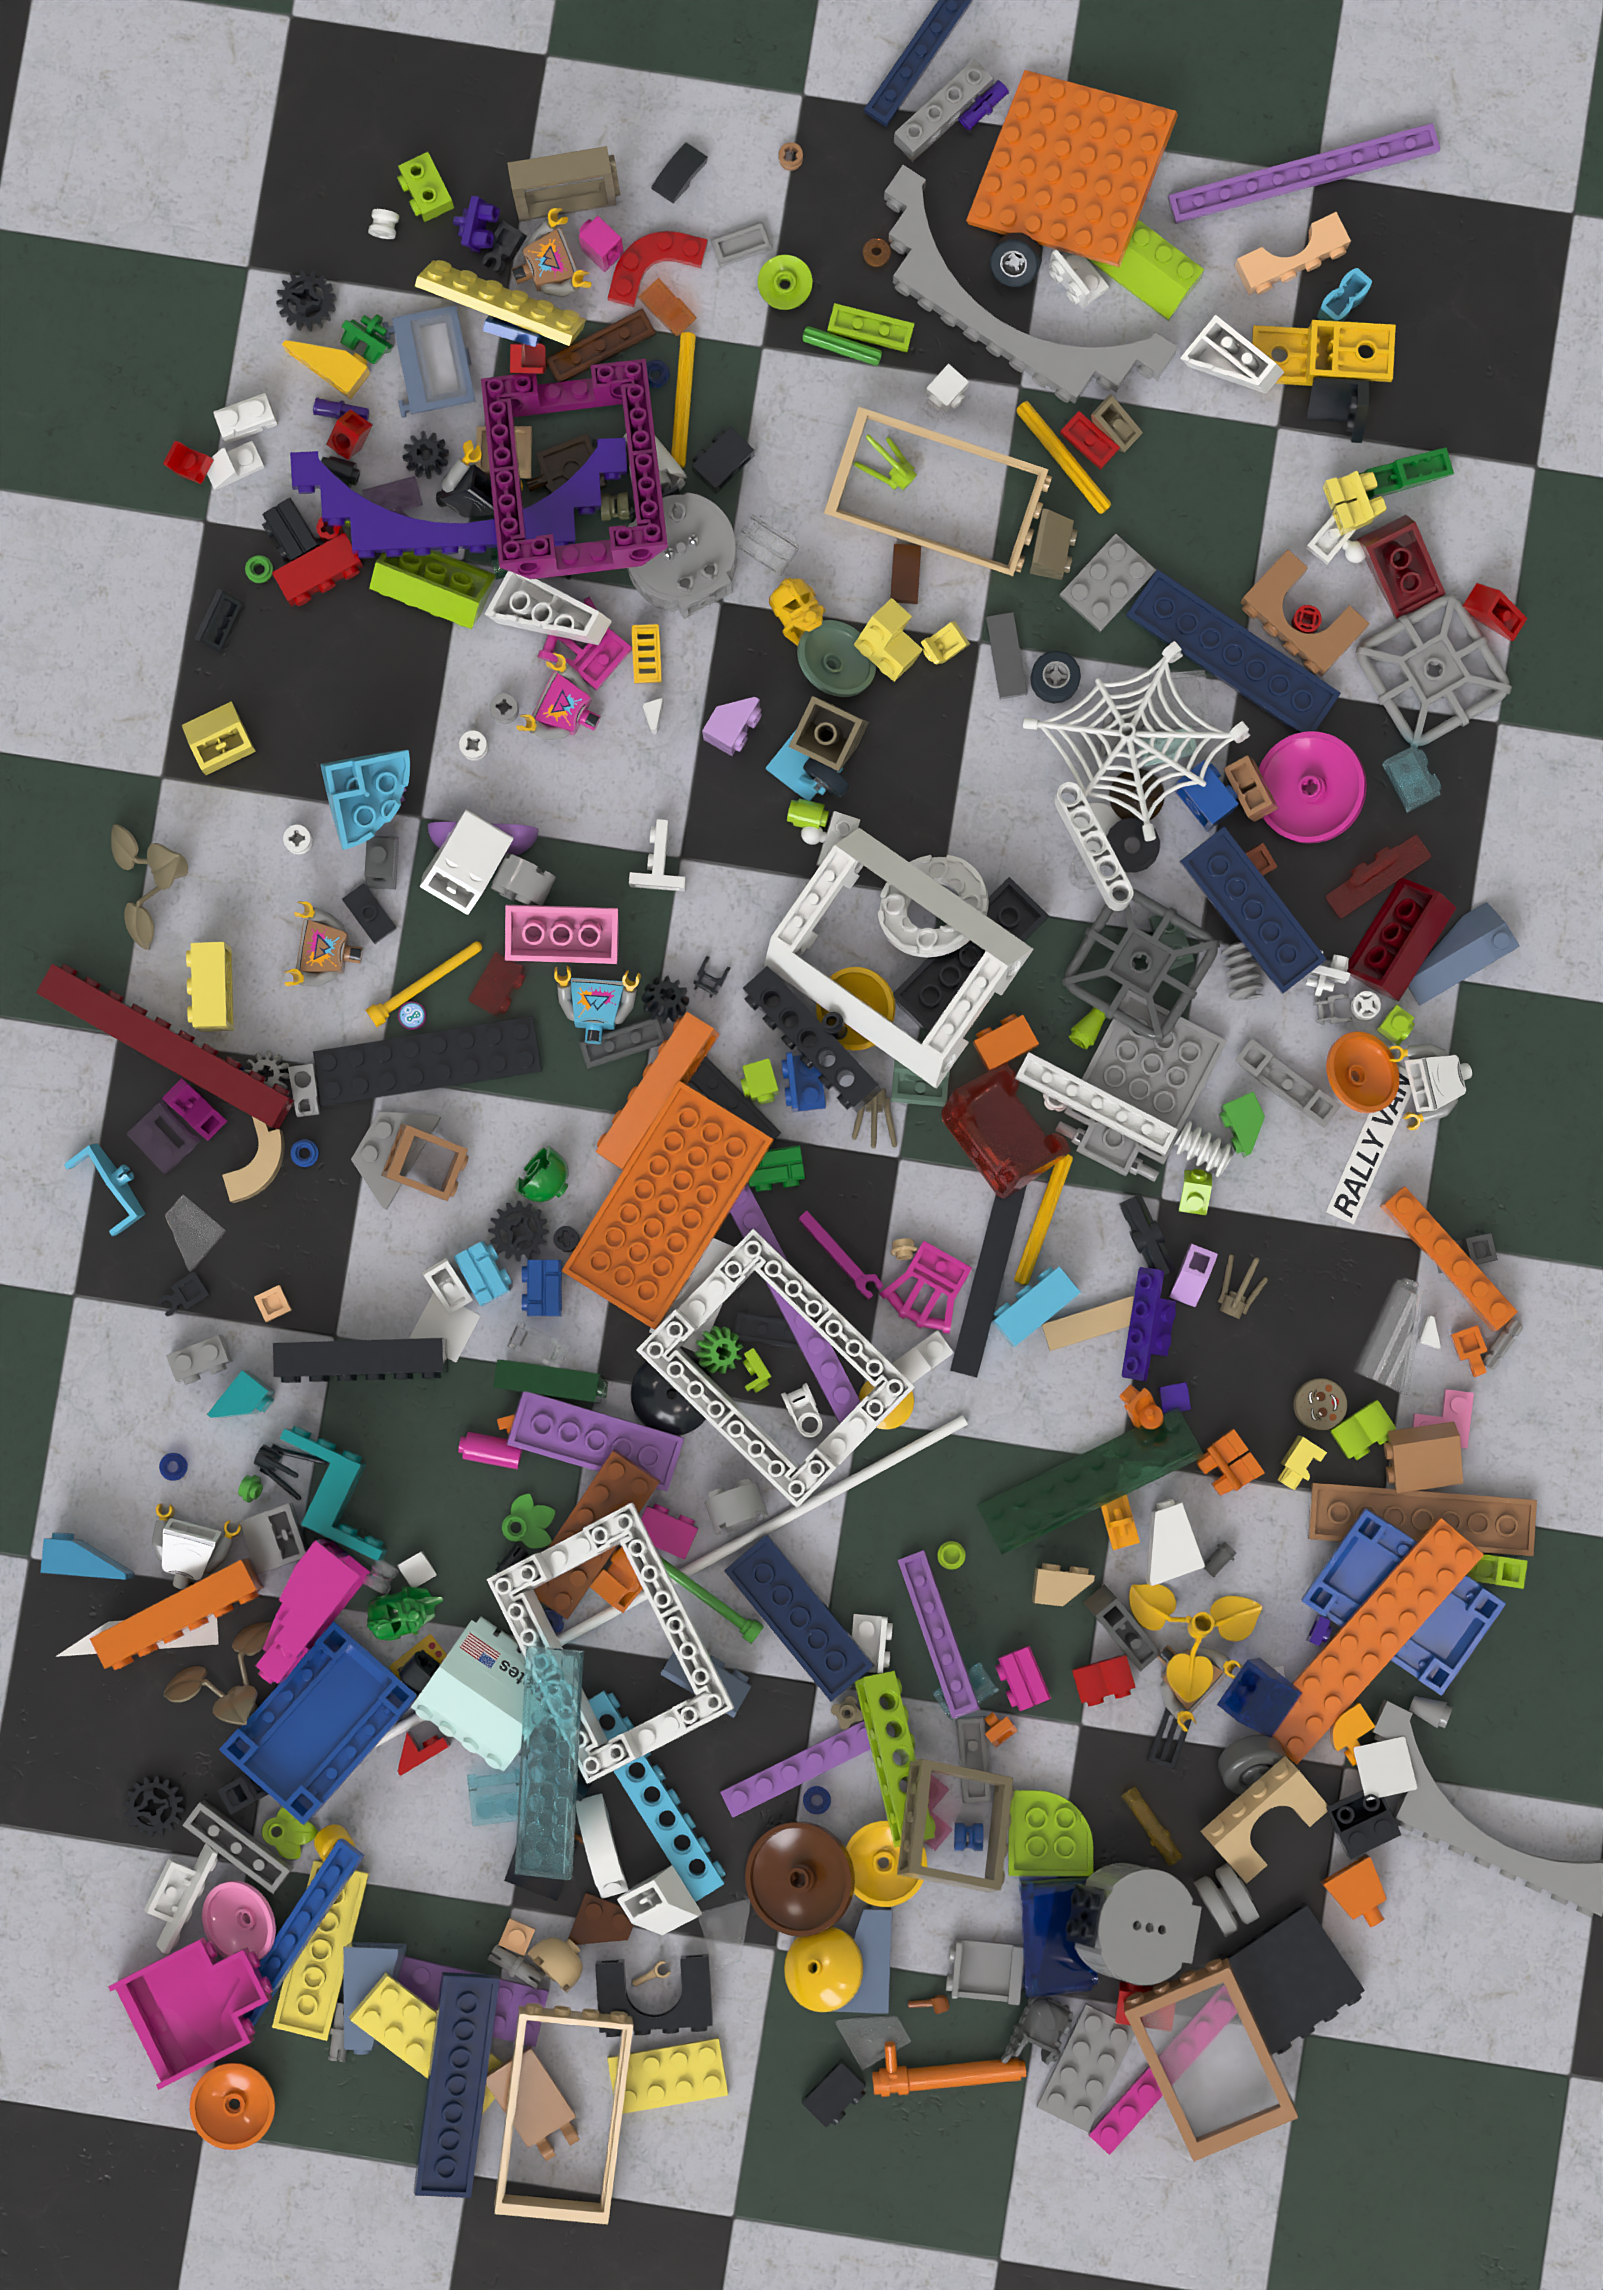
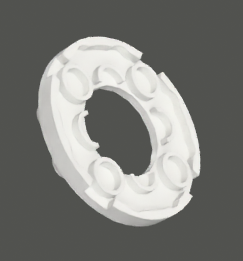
M928 855L909 862L939 884L947 885L958 893L959 898L985 916L987 915L989 905L987 888L979 872L970 863L951 855L934 858ZM887 882L880 895L881 903L878 918L886 937L896 948L912 956L937 957L952 953L970 941V939L948 924L940 926L938 929H920L912 924L908 918V907L911 898Z

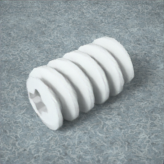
M1188 1121L1173 1145H1178L1177 1155L1182 1154L1185 1150L1188 1151L1186 1160L1189 1161L1194 1156H1197L1196 1166L1199 1167L1202 1163L1207 1162L1206 1171L1209 1172L1216 1167L1215 1177H1220L1235 1151L1230 1154L1231 1144L1229 1143L1220 1148V1138L1215 1139L1211 1143L1212 1133L1210 1132L1201 1137L1202 1128L1200 1126L1191 1131L1192 1122Z

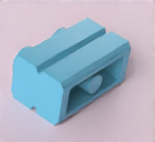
M481 1241L454 1256L481 1307L511 1291L508 1285L513 1282L506 1269L500 1270L495 1260L499 1259V1256L492 1244L487 1246L484 1241Z

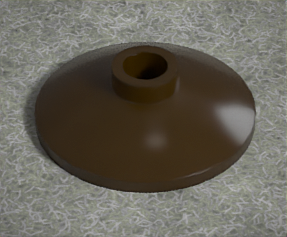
M1139 769V773H1140L1141 779H1142L1149 771L1144 770V769ZM1124 771L1117 776L1135 782L1134 774ZM1154 774L1142 785L1144 794L1158 779ZM1113 781L1111 785L1126 789L1132 793L1137 790L1135 786ZM1159 783L1146 799L1148 812L1153 803L1164 793L1162 783ZM1110 790L1109 796L1127 803L1142 814L1138 800L1124 793ZM1164 799L1156 806L1149 820L1158 815L1163 807ZM1110 801L1113 811L1122 820L1138 818L1130 810Z

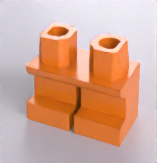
M1234 1429L1229 1430L1205 1449L1206 1453L1196 1461V1464L1204 1474H1207L1215 1467L1222 1473L1221 1477L1211 1483L1219 1496L1231 1490L1238 1491L1244 1485L1265 1473L1251 1452L1245 1453L1249 1449ZM1242 1455L1240 1458H1238L1237 1460H1235L1234 1462H1232L1230 1465H1228V1463H1230L1232 1460H1234V1459L1237 1458L1238 1456Z

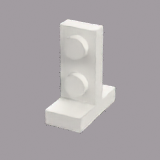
M657 819L656 826H651L650 843H655L654 854L648 855L647 870H652V874L630 872V887L685 891L686 877L664 875L669 827L668 820Z

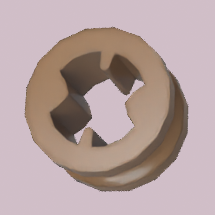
M793 142L782 145L778 153L781 167L789 171L798 169L803 162L801 147ZM791 151V154L793 151L796 152V160L791 162V159H789V162L786 161L785 152Z

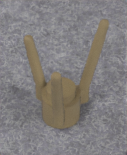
M881 1089V1092L858 1111L854 1124L852 1139L856 1140L866 1107V1112L871 1113V1148L873 1149L876 1148L877 1113H882L883 1108L892 1147H897L890 1110V1098L886 1097L885 1089Z
M1230 1254L1226 1265L1222 1292L1218 1299V1302L1222 1304L1219 1310L1240 1319L1242 1313H1247L1249 1306L1263 1289L1268 1278L1264 1277L1245 1301L1244 1292L1259 1263V1258L1256 1257L1238 1292L1231 1291L1228 1296L1234 1255Z

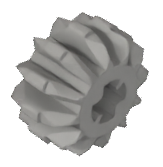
M267 1051L265 1060L259 1052L255 1054L257 1063L250 1059L247 1060V1064L253 1067L252 1070L259 1074L266 1072L267 1068H270L269 1070L274 1073L273 1077H268V1081L264 1083L271 1087L276 1083L285 1089L288 1088L285 1083L281 1082L282 1079H290L288 1073H282L290 1067L289 1064L283 1063L279 1065L283 1056L278 1054L272 1060V1052ZM246 1069L243 1071L249 1074L251 1070Z

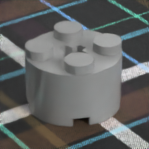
M506 853L492 881L491 889L499 892L501 896L511 901L516 900L523 905L543 906L556 877L546 870L544 873L541 872V869L537 868L538 866L520 857Z
M750 1478L735 1483L734 1489L725 1491L724 1488H719L708 1493L709 1499L705 1501V1505L716 1535H720V1529L726 1528L727 1533L753 1525L757 1523L756 1517L761 1514L763 1519L769 1516L757 1483H752Z

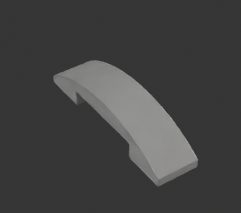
M1254 1039L1248 1042L1235 1059L1242 1068L1264 1086L1323 1128L1341 1107L1338 1102L1322 1090L1316 1089L1275 1058L1274 1054Z

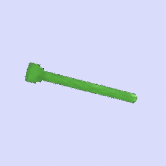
M660 1556L670 1578L740 1629L739 1632L743 1634L742 1638L751 1644L756 1639L764 1625L756 1619L752 1621L748 1618L746 1620Z

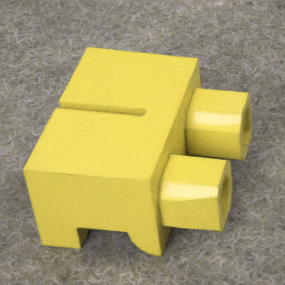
M1355 471L1347 476L1338 479L1335 477L1325 481L1322 488L1330 509L1333 510L1332 514L1341 536L1371 524L1375 517L1386 511L1387 508L1382 496L1371 500L1367 497L1366 491L1377 487V481L1373 472L1359 475L1358 471Z
M1298 1435L1280 1463L1285 1468L1277 1480L1295 1490L1302 1478L1309 1481L1310 1474L1306 1468L1311 1460L1314 1458L1321 1462L1327 1452Z

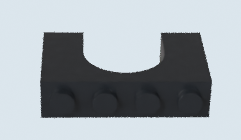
M709 1954L683 1955L680 1957L681 1997L673 2008L661 2014L642 2012L630 2001L626 1989L625 1959L596 1961V1988L599 2013L611 2014L613 2011L627 2013L633 2020L634 2035H649L651 2030L662 2029L664 2034L678 2033L679 2028L690 2027L691 2032L707 2031V2026H713ZM599 2027V2033H606V2037L621 2036L622 2029Z

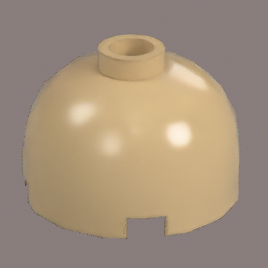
M549 1937L541 1940L527 1953L532 1958L531 1960L552 1981H556L560 1985L559 1988L565 1993H568L577 1983L583 1970L582 1961L577 1955L581 1950L570 1939L564 1942L557 1937Z

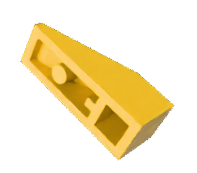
M285 340L282 343L285 352L350 400L370 375V371L366 366L368 362L357 353H354L352 356L345 350Z

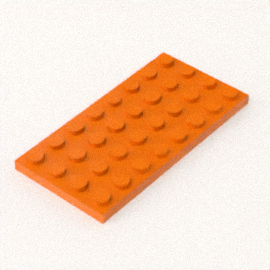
M678 1081L566 1262L562 1272L656 1330L664 1320L774 1139L688 1085Z

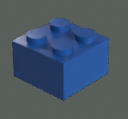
M1203 760L1190 772L1199 777L1205 761ZM1212 763L1208 765L1203 780L1206 781V786L1202 787L1199 784L1175 790L1176 794L1207 832L1233 813L1239 804L1236 801L1238 795L1231 786H1224L1219 779L1221 774ZM1184 775L1175 785L1193 780Z

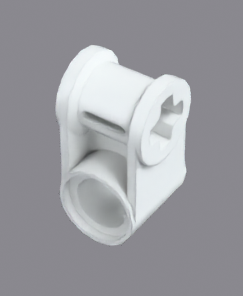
M804 1383L802 1388L789 1394L782 1393V1398L790 1416L793 1417L801 1435L810 1439L820 1435L823 1424L807 1383ZM805 1397L804 1399H801V1400H799V1401L793 1403V1401H795V1400H797V1399H799V1398ZM807 1418H814L818 1422V1428L813 1433H807L802 1428V1423Z

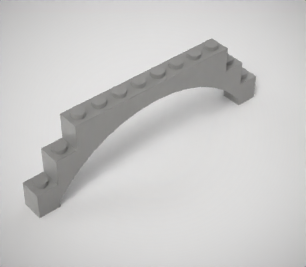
M902 165L884 193V200L887 201V206L895 212H903L890 231L888 240L891 243L890 246L896 252L908 254L893 275V284H895V289L899 293L907 297L910 294L918 300L917 303L923 309L929 312L934 310L941 315L940 318L943 322L951 327L958 326L964 330L963 334L974 342L981 341L987 345L986 349L996 357L1002 355L1010 361L1009 365L1019 372L1026 371L1033 376L1032 380L1036 384L1044 388L1047 385L1056 391L1054 394L1060 400L1066 403L1071 401L1076 404L1093 377L1097 379L1096 383L1104 390L1110 391L1112 389L1117 392L1134 366L1138 368L1137 371L1145 378H1154L1158 381L1175 356L1178 347L1154 332L1151 338L1111 347L1061 345L1020 332L1000 321L980 306L960 286L937 250L924 209L923 190L925 189L926 179L905 165Z
M1383 1700L1373 1721L1375 1728L1370 1731L1376 1733L1374 1739L1380 1742L1405 1737L1417 1784L1416 1790L1402 1793L1392 1814L1393 1817L1398 1819V1826L1411 1832L1415 1827L1423 1831L1422 1837L1438 1844L1439 1840L1449 1843L1448 1850L1461 1856H1464L1465 1852L1475 1856L1474 1862L1488 1869L1493 1864L1501 1868L1499 1874L1513 1881L1518 1876L1527 1881L1526 1887L1538 1893H1541L1543 1888L1552 1893L1551 1899L1563 1905L1570 1901L1578 1905L1576 1911L1591 1918L1594 1913L1602 1917L1603 1859L1567 1861L1544 1858L1506 1846L1482 1832L1449 1802L1433 1780L1415 1742L1410 1723L1413 1713Z

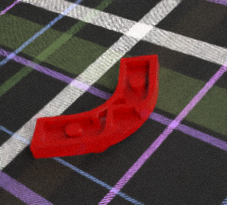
M675 231L655 232L638 239L625 250L616 265L607 297L608 301L635 307L641 281L646 271L655 264L667 261L702 268L708 239Z

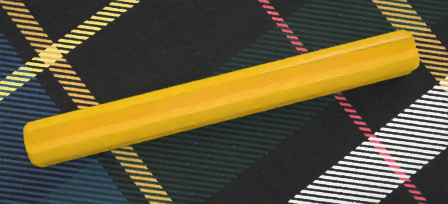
M691 332L681 333L671 450V456L681 468H684L686 465L696 339L695 334Z
M1028 401L1020 404L1016 410L1017 414L1099 514L1106 512L1111 507V502Z
M1063 1152L1058 1154L1014 1277V1281L1019 1284L1027 1285L1030 1281L1073 1157Z

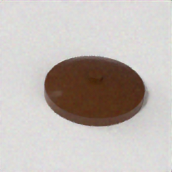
M795 1821L772 1828L756 1842L747 1860L745 1884L751 1905L767 1925L783 1934L803 1937L823 1932L835 1925L843 1917L853 1898L855 1874L848 1851L832 1832L818 1824Z

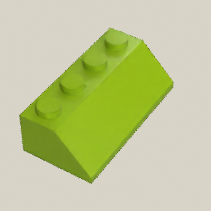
M1139 219L1120 267L1087 258L1089 262L1168 321L1201 280L1205 270Z
M431 550V555L415 556L414 551L403 552V556L386 557V553H382L375 563L369 589L379 592L383 596H389L402 601L409 606L427 611L434 616L455 622L459 626L472 629L483 611L496 575L435 550Z

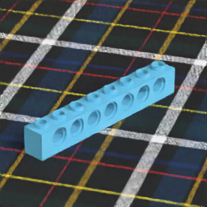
M606 1690L588 1700L598 1722L604 1714L612 1715L615 1719V1726L612 1729L606 1730L602 1728L607 1740L635 1728L628 1716L622 1718L617 1710L621 1705L613 1692L607 1694ZM649 1752L614 1770V1773L694 1901L697 1902L725 1883L723 1876L726 1873L718 1860L713 1863L709 1857L708 1852L711 1851L703 1836L698 1838L694 1833L693 1828L696 1827L688 1812L683 1814L677 1806L681 1803L673 1788L667 1790L662 1782L666 1777L658 1764L652 1766L647 1758L651 1755ZM639 1762L644 1765L645 1774L642 1777L637 1778L631 1775L629 1768L632 1763ZM650 1786L658 1788L660 1798L657 1801L647 1800L644 1795L646 1788ZM665 1810L673 1812L676 1818L675 1822L672 1825L662 1824L659 1819L661 1812ZM683 1834L689 1837L691 1844L687 1849L676 1847L674 1839L678 1835ZM693 1859L704 1861L706 1868L702 1873L691 1871L689 1864Z

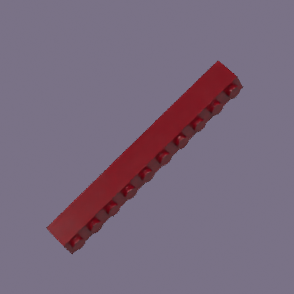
M65 963L61 967L54 964L51 965L36 992L38 995L275 1129L280 1128L295 1101L288 1096L289 1090L276 1083L273 1087L264 1083L266 1077L253 1070L249 1074L240 1069L243 1064L230 1057L224 1060L216 1056L219 1052L217 1049L206 1043L202 1047L193 1042L195 1037L183 1030H180L179 1033L169 1029L172 1025L171 1023L158 1016L155 1020L146 1016L148 1010L135 1003L131 1007L123 1003L125 997L112 990H109L107 994L99 989L101 984L86 976L85 980L77 977L78 971Z

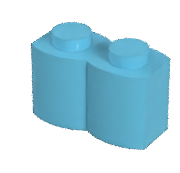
M1359 268L1348 272L1342 279L1339 288L1326 296L1317 317L1324 321L1344 322L1350 310L1357 307L1364 300L1372 280Z

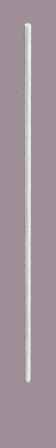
M961 1415L805 1500L798 1508L794 1506L679 1570L688 1577L967 1426L968 1424L964 1416ZM671 1578L673 1584H677V1582ZM644 1589L641 1590L625 1611L648 1599ZM611 1606L559 1634L557 1638L561 1646L620 1615L622 1612ZM416 1713L396 1723L377 1746L425 1720Z

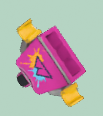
M553 652L552 654L558 659L557 664L553 665L546 661V665L558 671V673L553 671L533 714L519 715V717L525 718L526 726L516 725L517 730L530 731V733L545 740L563 739L569 734L575 735L580 724L595 731L601 716L588 710L592 701L589 696L588 686L580 674L566 663L563 655Z

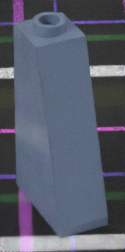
M869 1904V1907L863 1906L853 1936V1940L856 1942L862 1955V1981L851 2001L842 2008L832 2012L888 2014L891 1907H879Z
M351 1942L343 1947L344 2049L354 2050V2054H369L371 2050L380 2045V2042L353 2023L349 2016L385 1973L398 1981L407 1944Z

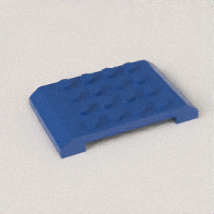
M1364 1508L1305 1592L1301 1601L1342 1627L1417 1541L1376 1513ZM1466 1575L1391 1660L1442 1696L1502 1611L1506 1602Z
M333 1622L316 1640L315 1645L301 1659L285 1681L281 1682L250 1716L247 1724L237 1729L219 1750L300 1823L305 1825L408 1711L418 1698V1695L340 1626Z

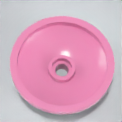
M227 1881L209 1892L202 1909V1923L208 1941L213 1943L216 1952L223 1958H226L248 1947L250 1952L254 1951L259 1960L265 1957L272 1948L276 1934L275 1918L266 1898L256 1888L242 1881Z

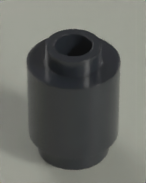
M323 456L321 462L334 476L349 488L352 485H357L360 477V469H357V463L334 456L329 458Z

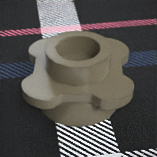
M847 1696L845 1701L840 1704H834L831 1707V1713L838 1718L841 1729H848L850 1724L863 1720L862 1711L858 1709L856 1699L853 1696ZM846 1710L850 1711L849 1715H845Z

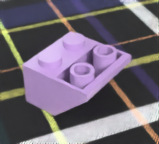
M752 697L717 706L702 730L703 739L733 756L736 750L741 752L748 740L746 737L748 733L746 732L749 727L755 728L762 716L760 699Z

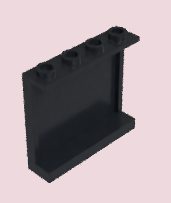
M1302 1903L1221 1959L1228 1958L1272 2055L1276 2052L1280 2055L1292 2046L1290 2042L1300 2036L1303 2039L1315 2031L1314 2026L1322 2020L1326 2023L1339 2014L1337 2011L1345 2004L1348 2007L1352 2006L1362 1998L1360 1994L1365 1991L1305 1903Z

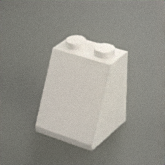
M1174 1499L1157 1503V1509L1151 1511L1145 1577L1147 1584L1151 1586L1205 1567L1183 1503L1175 1502Z

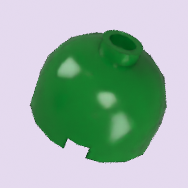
M547 1146V1150L542 1148L531 1158L523 1169L527 1171L524 1180L519 1177L515 1186L518 1193L534 1202L550 1201L555 1196L559 1198L568 1188L566 1183L569 1175L568 1166L564 1158L556 1150Z

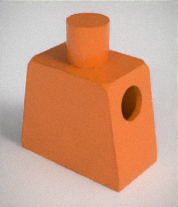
M1367 1854L1320 1881L1350 1918L1356 1919L1363 1915L1370 1927H1374L1384 1920L1377 1905L1387 1900L1373 1861Z

